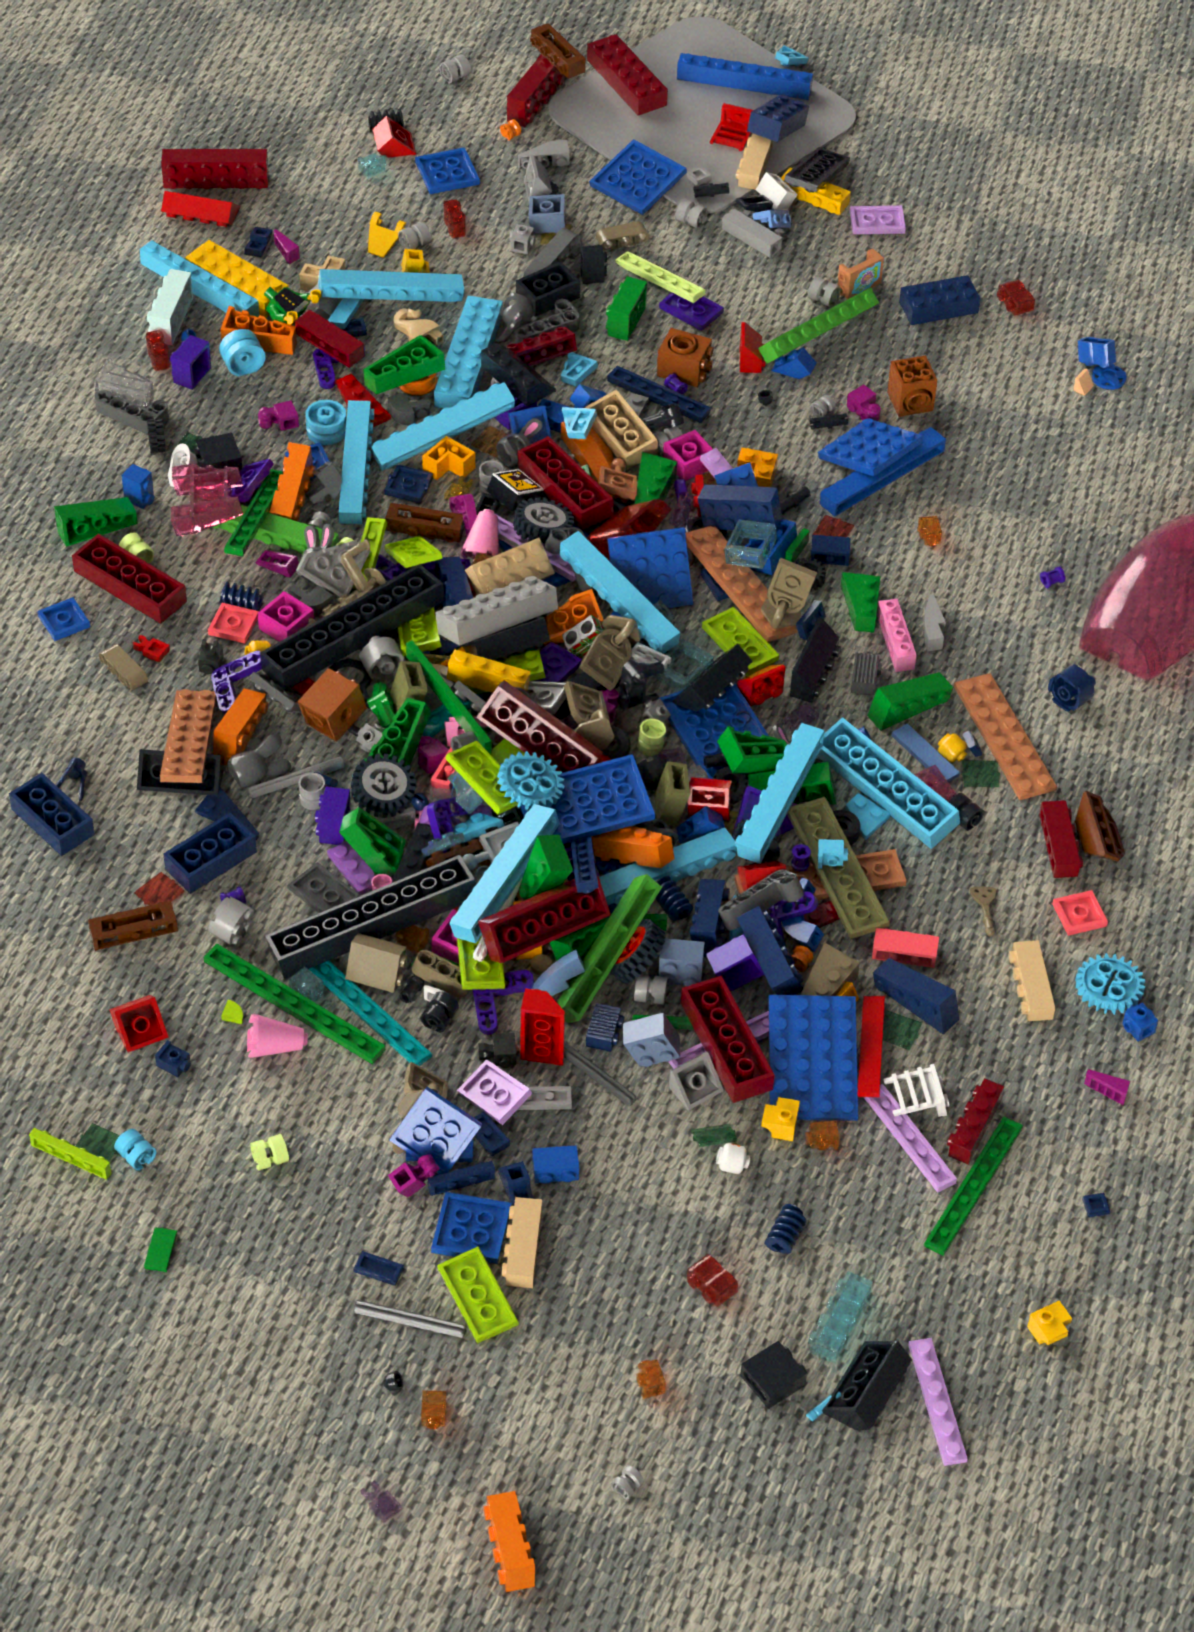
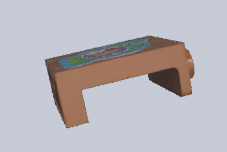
M872 248L867 251L866 261L852 268H847L844 264L839 265L837 285L841 287L840 296L850 299L870 287L873 288L881 284L884 257Z

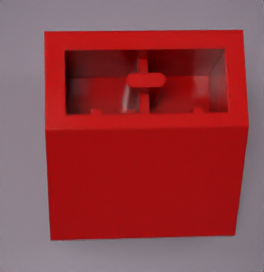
M783 664L770 665L738 679L737 687L750 707L755 704L761 705L765 700L771 697L776 698L783 693L785 666Z
M691 777L689 782L690 795L687 801L688 816H693L707 806L721 814L723 820L729 821L732 781Z

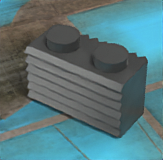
M858 652L855 654L851 693L874 696L875 689L879 688L880 678L877 675H881L882 663H878V655L859 654Z

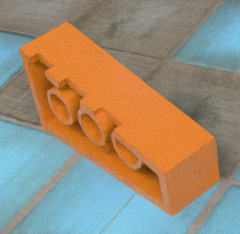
M228 306L220 329L221 341L232 331L248 329L254 332L265 352L293 355L297 344L296 326L277 320L271 322L264 316L259 315L255 317L250 315L248 311L242 310L240 312L236 311L235 307Z
M289 442L287 446L289 457H284L283 475H279L278 491L275 490L269 513L298 521L300 507L304 506L305 493L310 489V479L314 477L313 471L316 470V467L313 466L311 446Z
M244 688L215 728L213 754L223 755L224 765H227V761L233 755L244 752L262 715L266 714L268 702H266L265 693Z
M628 826L591 836L594 856L601 857V861H610V858L619 859L620 863L624 864L636 861L637 865L662 868L675 859L671 837L646 830L645 828Z
M511 1491L487 1496V1505L483 1506L485 1520H490L491 1527H488L490 1542L495 1541L496 1548L493 1549L495 1563H500L501 1570H497L499 1584L505 1585L506 1592L535 1587L534 1559L531 1558V1548L529 1542H527L525 1525L520 1524L522 1522V1515L516 1492Z

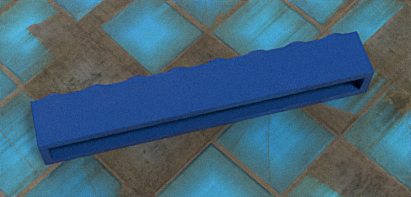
M681 53L677 64L678 80L778 96L786 95L791 98L809 100L812 91V73L691 55L689 53Z
M932 427L921 431L919 434L923 435V443L876 476L854 471L842 480H838L832 486L821 491L819 504L834 517L944 452L946 438Z

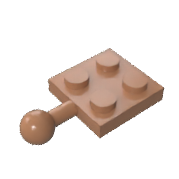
M621 458L614 459L611 463L613 469L601 466L599 485L608 494L612 493L624 499L635 500L637 476L623 472L626 468L625 461Z

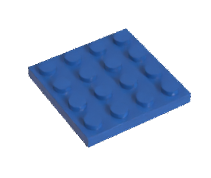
M633 139L589 183L594 189L644 215L687 173V169Z
M868 418L851 428L844 435L838 437L832 443L826 445L825 448L818 452L819 459L876 476L923 443V435Z
M684 527L607 538L610 563L657 610L693 605Z

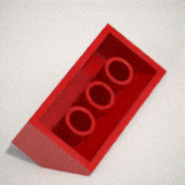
M164 191L161 212L166 213V217L176 218L178 215L183 216V220L193 221L196 218L200 219V223L210 224V221L217 222V226L227 227V224H233L241 206L227 201Z
M525 988L521 1005L520 1060L563 1066L565 1011L547 991Z

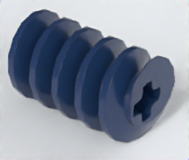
M229 581L225 583L220 596V603H227L256 611L260 610L264 601V595L259 594V588H256L254 593H252V587L249 586L247 591H245L244 585L237 589V583H234L231 588Z
M664 876L656 881L662 888L655 899L665 913L668 914L670 920L676 921L688 917L694 907L689 903L688 898H685V894L681 892L677 883L671 880L669 876Z
M785 1204L782 1207V1211L779 1213L775 1224L772 1226L764 1242L770 1250L784 1254L792 1252V1247L795 1246L796 1240L800 1237L799 1233L803 1231V1226L807 1223L802 1210L794 1204Z

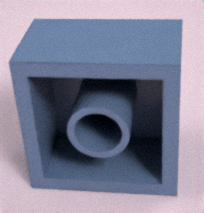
M565 194L530 196L529 225L534 228V234L558 233L562 228H566Z
M665 938V943L660 951L659 976L668 978L667 986L675 984L687 987L701 982L704 942Z
M664 1013L623 1023V1045L639 1066L648 1067L653 1064L680 1058V1036Z

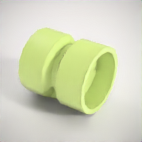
M137 533L127 534L119 543L120 547L147 563H151L154 558L153 549Z
M647 719L641 723L637 742L639 752L647 756H654L662 751L666 734V727L663 722L657 719Z
M281 1134L268 1137L266 1142L261 1139L250 1143L251 1153L254 1162L258 1163L257 1169L259 1171L271 1167L272 1163L279 1165L289 1161L287 1147ZM265 1148H268L271 1157L267 1158Z

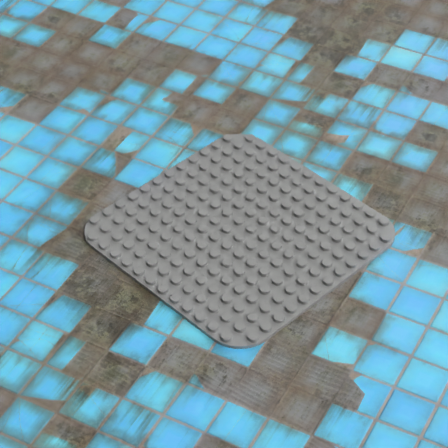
M702 16L690 17L675 23L631 49L668 89L667 106L638 116L597 71L553 96L549 103V115L557 125L610 161L634 139L686 167L687 171L699 166L704 167L711 174V181L699 186H706L709 183L714 185L728 182L729 194L695 198L693 187L698 186L687 177L686 173L663 195L677 206L683 199L694 202L695 205L704 206L708 210L707 214L722 211L736 203V198L745 197L755 191L754 189L738 187L736 172L737 169H740V160L743 158L744 150L739 151L737 148L717 143L710 144V140L721 121L723 103L755 110L778 95L678 80L677 64L680 54L689 53L691 55L771 66L780 69L799 70L792 65L787 67L780 64L781 61L775 59L776 55L718 19ZM814 79L809 100L789 97V99L794 101H803L805 105L809 106L806 124L779 142L773 141V148L763 176L766 172L777 175L782 174L790 167L804 160L818 147L823 148L848 132L853 127L856 118L853 106Z

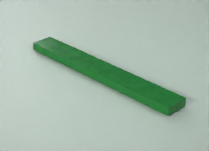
M270 469V474L264 479L225 545L224 553L244 556L270 511L275 490L278 491L279 475H283V471Z
M407 642L406 657L410 662H420L426 683L465 733L473 732L479 743L491 755L492 740L415 642Z
M1003 1116L926 1239L924 1247L942 1256L945 1255L1024 1125Z

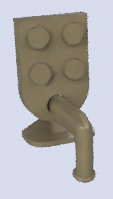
M367 539L341 556V563L357 590L349 595L348 593L338 598L339 602L323 608V612L318 615L320 619L386 583L383 575L376 568H366L364 570V577L353 559L359 553L370 550V543Z
M780 558L767 592L768 598L765 599L761 608V612L772 628L778 629L796 625L801 616L800 610L806 603L817 572Z
M610 615L603 620L602 626L605 630L596 636L579 667L609 691L614 689L622 674L624 664L631 658V646L641 639L635 620Z
M567 681L564 689L573 719L579 724L575 732L600 750L606 749L614 739V734L609 722L602 692Z
M410 1062L406 1069L403 1089L405 1095L397 1109L399 1116L404 1119L426 1086L446 1099L448 1082ZM393 1144L392 1149L395 1153L401 1154L404 1152L403 1149Z

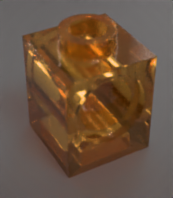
M423 1390L421 1426H426L429 1429L445 1427L446 1391Z

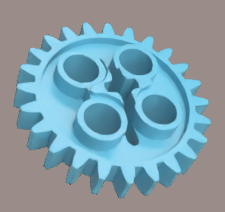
M526 751L524 756L518 752L516 756L511 754L509 759H505L497 775L499 780L497 783L501 785L500 791H506L504 797L512 798L510 803L517 801V807L523 804L525 809L528 810L529 806L532 807L534 804L547 806L548 808H551L552 804H556L563 793L564 785L562 783L564 778H560L561 771H555L557 765L551 766V760L544 761V755L538 758L536 752L530 756L528 751Z
M1105 953L1104 958L1097 954L1096 960L1089 957L1088 963L1084 961L1082 967L1078 968L1075 988L1078 989V995H1083L1082 1002L1089 1001L1088 1007L1095 1005L1096 1011L1103 1008L1104 1014L1108 1010L1115 1014L1118 1009L1121 1013H1124L1125 1008L1128 1009L1133 1005L1137 1006L1139 1000H1142L1145 990V979H1142L1143 973L1137 972L1138 966L1131 967L1132 961L1124 962L1125 957H1121L1119 960L1116 954L1112 958H1109L1107 953ZM1115 971H1117L1114 980L1111 982L1109 986V990L1106 996H1103V994L1106 991V986L1109 985L1112 979V975Z

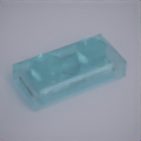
M449 832L442 835V840L437 838L429 841V846L421 850L424 857L440 850L445 851L466 840L463 833L454 835V832Z

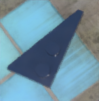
M220 786L218 795L207 794L195 809L196 814L214 822L231 812L255 835L256 840L259 838V832Z

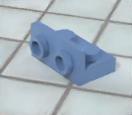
M767 210L753 213V220H760L761 223L769 222V228L791 227L789 210Z

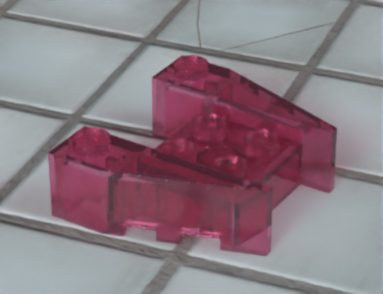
M197 464L172 467V482L177 496L190 494V504L171 507V523L176 536L195 534L243 515L238 496L231 497L232 487L243 486V481L237 467L217 469L212 465H206L204 468L198 467Z

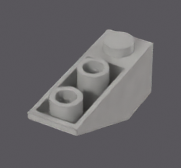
M567 140L549 141L518 154V168L523 167L527 169L530 155H534L545 168L549 166L548 156H551L552 166L562 167L569 165L570 152Z

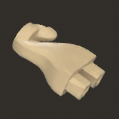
M403 308L394 315L395 328L406 334L409 341L422 335L429 342H433L436 345L444 342V335L440 332V326L432 320L418 319L422 315L420 309L414 311L409 308Z

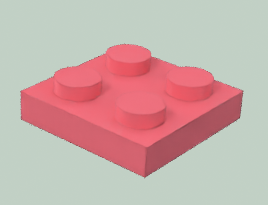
M221 603L208 628V635L245 644L258 620L259 611Z
M1092 890L1053 899L1052 905L1068 936L1107 927L1108 921Z

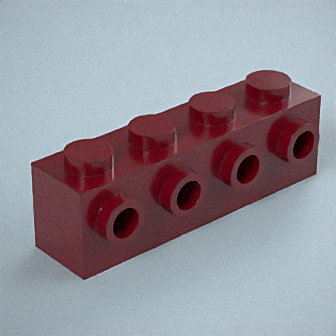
M309 309L295 320L296 335L348 368L364 357V343L361 340L351 336L348 332L343 331L334 323L329 322Z
M558 327L555 331L544 332L534 338H526L523 342L508 344L506 348L511 349L529 366H533L577 351L575 333L566 327Z
M1066 800L1041 802L1039 817L1053 878L1078 877L1080 868H1083V859L1078 854L1079 842L1074 837L1075 825L1071 824V809L1067 807Z
M985 1078L981 1085H976L972 1095L974 1097L972 1102L968 1101L965 1106L964 1113L966 1114L964 1118L960 1117L955 1128L957 1131L955 1134L951 1133L947 1145L950 1146L948 1157L969 1165L1002 1101L1005 1086Z

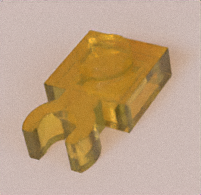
M460 476L458 484L452 483L445 492L444 499L449 500L450 497L469 494V488L473 484V479L463 482L464 476Z

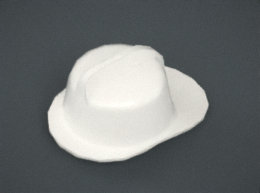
M186 444L177 445L172 453L168 472L171 487H176L184 478H189L197 468L196 455L190 452Z

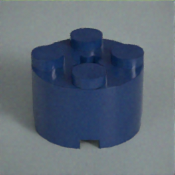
M1073 664L1050 679L1048 690L1049 693L1052 692L1053 702L1069 712L1070 710L1078 709L1093 698L1096 681L1085 670Z

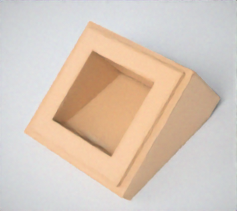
M1084 369L1075 379L1074 391L1082 395H1086L1094 386L1088 369Z

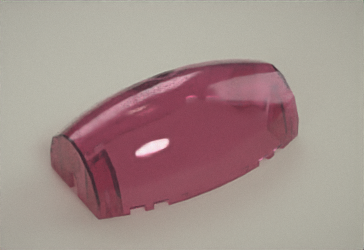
M1194 513L1178 516L1151 531L1113 568L1091 603L1082 629L1079 649L1106 662L1109 661L1110 653L1115 652L1120 657L1119 668L1146 681L1162 674L1168 667L1177 664L1182 657L1188 655L1194 649Z

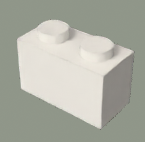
M768 172L765 173L755 189L760 195L766 196L773 202L772 209L788 210L798 195L777 174Z

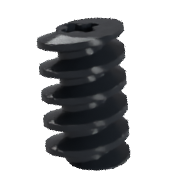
M391 109L390 114H388L387 110H384L383 115L380 110L377 111L376 115L373 111H370L368 116L369 132L371 133L372 128L386 116L404 127L401 109L397 110V114H395L393 109Z

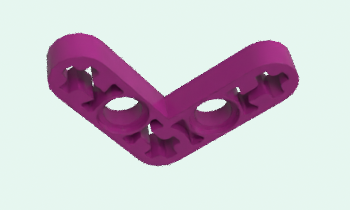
M465 494L450 497V509L452 513H462L466 537H468L477 518L473 495Z

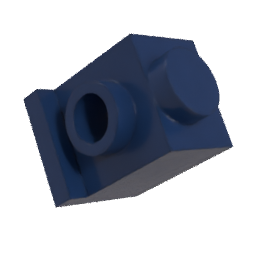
M169 1040L155 1054L156 1066L176 1077H179L182 1072L186 1073L191 1066L190 1053L172 1045Z

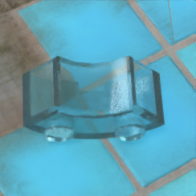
M456 770L448 777V780L456 790L457 797L455 801L471 814L484 800Z

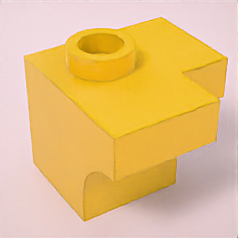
M404 250L401 263L402 272L430 273L429 262L424 261L422 250Z
M778 1097L776 1106L765 1104L761 1127L767 1128L771 1132L772 1138L793 1141L800 1101Z
M1059 1300L1031 1313L1027 1327L1039 1344L1046 1342L1047 1345H1050L1068 1336L1069 1331L1065 1326L1071 1323L1072 1317Z

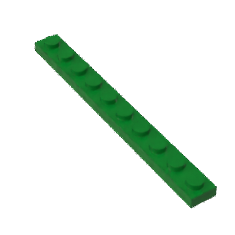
M216 944L203 957L206 964L367 1062L373 1064L385 1052L386 1048L383 1043L221 945Z

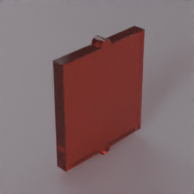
M825 515L813 535L847 537L854 525L844 522L840 518L836 519Z
M160 872L136 890L134 894L143 900L145 905L148 904L150 906L160 902H172L185 891L175 883L174 879L171 880Z

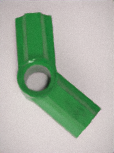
M378 682L374 684L372 697L367 699V703L371 711L377 716L380 726L388 728L393 721L392 718L395 716L392 707L394 704L387 683Z

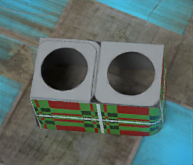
M590 615L562 634L567 650L575 656L582 658L587 654L596 636L605 629L602 626V621Z

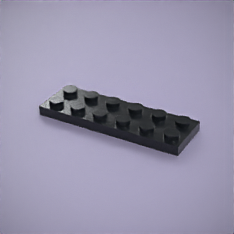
M818 147L785 175L784 182L789 183L792 187L805 188L806 191L811 193L817 192L849 164L850 157Z

